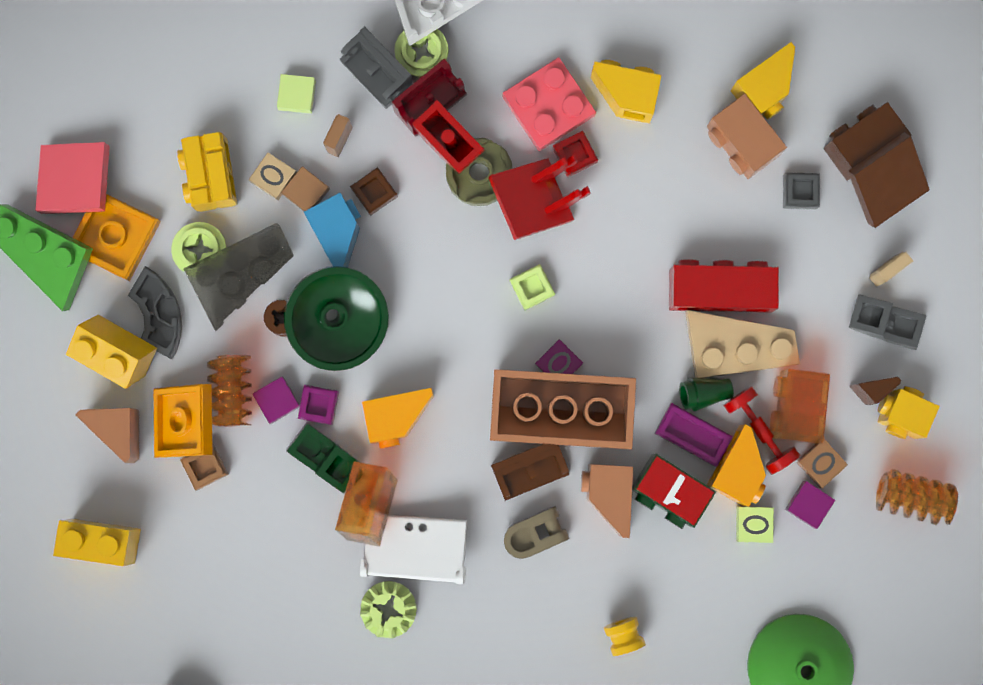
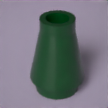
M689 377L687 381L680 383L679 395L683 408L692 409L696 412L721 401L732 399L734 389L730 379Z

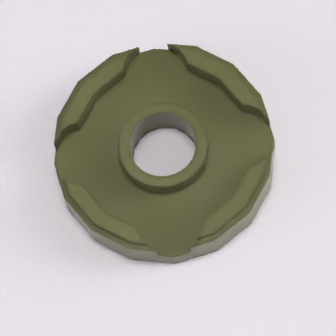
M474 138L485 151L460 174L446 163V181L451 192L461 202L472 206H488L498 201L488 177L512 169V161L502 146L486 138ZM475 164H483L488 168L489 174L483 180H475L469 174L470 168Z

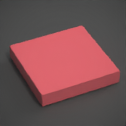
M105 142L41 145L35 211L41 214L105 212L110 146Z

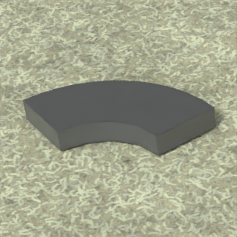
M145 266L128 296L138 304L144 317V331L141 339L157 347L156 351L173 360L181 338L182 321L180 308L169 285L156 272Z

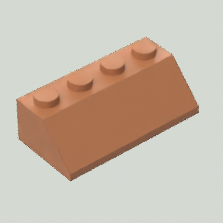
M494 369L490 441L632 449L636 378Z

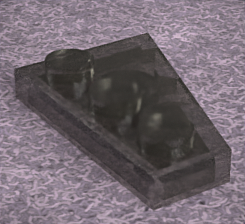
M276 223L183 268L216 332L224 324L223 321L236 308L239 309L247 302L246 299L261 284H265L294 255L280 225Z

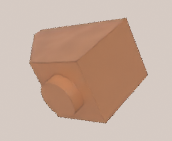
M588 464V471H582L581 492H587L586 499L620 537L630 538L633 467Z

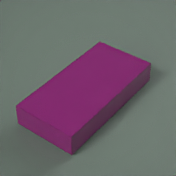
M670 403L654 433L714 467L718 466L733 438L732 435L673 403Z

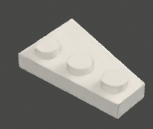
M483 0L394 1L408 44L411 46Z

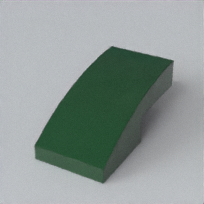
M307 422L286 449V452L309 467L316 475L343 494L364 467L360 461Z

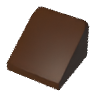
M899 377L851 385L850 388L865 405L878 404L900 385L902 380Z

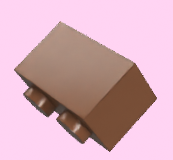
M745 94L715 115L707 125L711 141L718 148L723 147L730 156L729 162L732 168L738 174H744L747 179H750L778 158L787 148Z

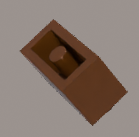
M888 102L878 109L874 104L856 116L859 120L858 123L850 128L845 123L829 135L832 141L823 149L846 181L850 180L848 174L850 169L902 133L912 136Z

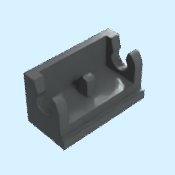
M365 26L340 51L343 54L340 58L341 63L385 109L392 105L391 101L413 84L411 74Z

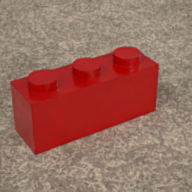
M685 259L679 260L678 265H673L669 270V311L772 313L779 309V267H768V262L750 261L747 262V266H734V261L717 260L713 261V266L699 265V260Z

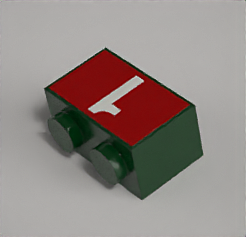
M658 454L651 455L632 486V491L637 493L634 500L650 510H653L655 506L667 512L664 519L680 529H683L685 524L695 528L716 494L715 490Z

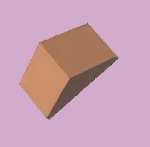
M138 409L79 410L75 414L124 463H135L139 459Z

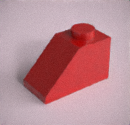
M438 100L412 123L418 135L458 174L464 171L485 151Z

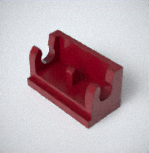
M445 59L441 60L391 101L394 113L415 137L418 136V133L412 123L436 100L448 111L467 95L462 79H457L454 76L450 64Z

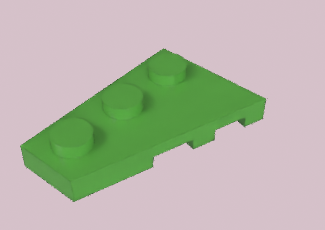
M0 204V249L61 311L70 310L93 248L8 204Z

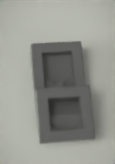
M858 294L849 324L850 329L883 341L917 350L927 315L892 306L893 303Z

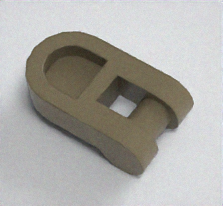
M556 506L509 527L504 535V545L507 552L515 558L524 559L570 539L566 529L562 530L557 517L560 515ZM541 524H545L549 536L543 539H539L535 527Z

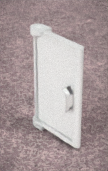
M368 514L364 559H361L360 576L369 577L370 575L447 581L464 585L466 579L464 561L467 520Z

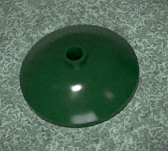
M326 267L307 275L292 290L285 306L284 329L294 351L307 363L329 371L347 370L367 361L382 344L388 328V307L383 293L368 276L348 267ZM332 309L337 310V317L332 321L327 320L326 315L328 311Z

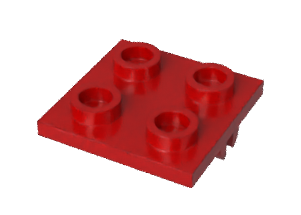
M575 155L570 156L567 160L564 157L552 165L549 158L488 177L514 240L575 220L569 207L591 194L590 189L586 186L581 191L577 189L563 197L555 179L557 175L578 162Z

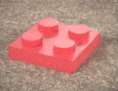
M559 57L502 93L503 99L539 152L596 115V111Z

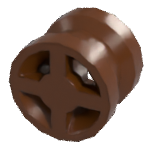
M276 300L266 307L264 323L274 334L287 337L284 329V313H282L285 311L287 301Z

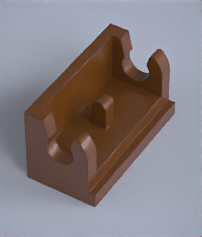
M542 444L491 465L505 501L569 475L559 445Z

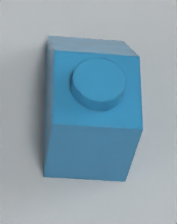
M338 193L304 211V214L332 266L348 267L360 230L356 219L360 218L361 215L352 199L345 201L341 193Z

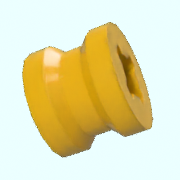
M637 617L621 619L604 627L606 636L610 637L612 641L610 649L613 656L627 654L646 645L644 638L637 631L639 625Z

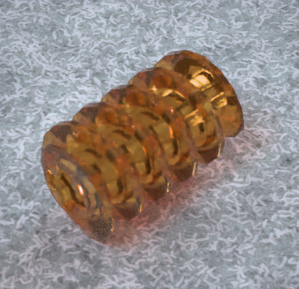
M223 355L207 362V368L217 371V373L207 376V382L217 385V387L212 388V397L217 399V401L212 402V411L217 412L218 415L212 417V425L217 427L252 426V424L242 421V418L252 415L251 410L242 408V404L252 401L251 396L242 394V390L252 387V383L242 380V376L250 374L251 369L241 366L242 362L251 359V355Z
M891 469L888 473L885 472L879 481L876 492V510L882 511L885 504L889 503L890 514L895 515L899 507L902 506L905 518H910L913 511L917 510V521L923 522L927 514L930 513L931 524L937 525L941 517H944L945 524L950 525L957 509L958 491L956 486L951 483L943 485L939 480H931L929 482L923 476L915 479L911 473L901 475L899 470Z

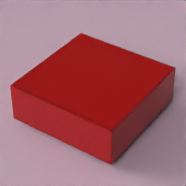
M584 131L568 137L552 147L558 160L564 157L567 160L570 156L575 155L578 161L575 165L564 170L567 178L598 163V158Z

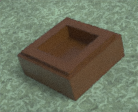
M378 167L350 186L370 216L398 197Z

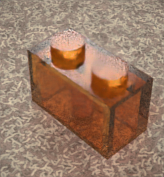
M786 369L780 372V376H776L773 395L778 397L777 411L773 410L770 417V430L774 431V440L814 445L823 444L830 374Z
M354 461L335 530L346 540L380 547L398 481L387 467Z

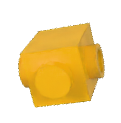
M904 386L903 389L893 390L880 401L877 411L881 414L877 422L887 426L885 430L887 433L901 439H906L907 436L914 439L927 438L940 406L923 399L924 393Z

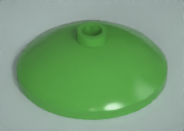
M790 614L771 621L757 634L749 650L747 672L750 685H852L854 664L846 640L831 624L811 615ZM805 665H810L812 669L808 677H802L801 669Z

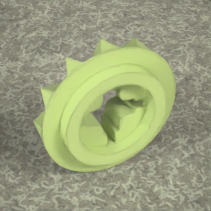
M438 29L411 46L408 44L404 31L396 40L395 57L411 75L421 78L441 60L445 59L447 61L449 53L448 43L443 33ZM428 41L427 50L431 57L422 56L416 62V51L412 47L421 48Z
M194 222L181 228L175 235L171 246L172 258L177 267L186 274L195 277L212 275L216 269L223 266V260L228 253L222 233L213 225L205 222ZM202 236L203 245L213 250V252L203 253L201 259L197 260V255L190 250H186V248L197 247Z
M393 581L380 582L372 586L364 595L361 602L360 616L366 629L377 637L395 638L406 633L412 626L416 617V601L412 593L404 585ZM393 595L395 596L393 608L403 616L391 615L383 624V612L374 604L385 605Z

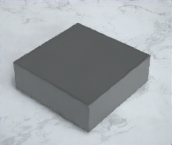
M785 173L783 175V209H818L820 207V174Z

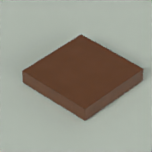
M902 133L848 171L867 223L874 228L930 190L912 137L906 133Z

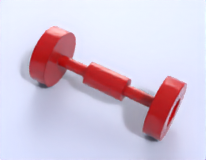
M750 386L727 401L723 406L729 414L740 407L751 420L749 425L762 444L767 443L776 456L765 465L772 475L789 466L801 455L795 446L783 452L779 450L772 440L774 435L761 416L757 417L747 404L758 395L753 386Z

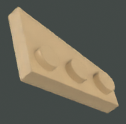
M685 311L695 378L715 377L800 364L795 330L695 311Z

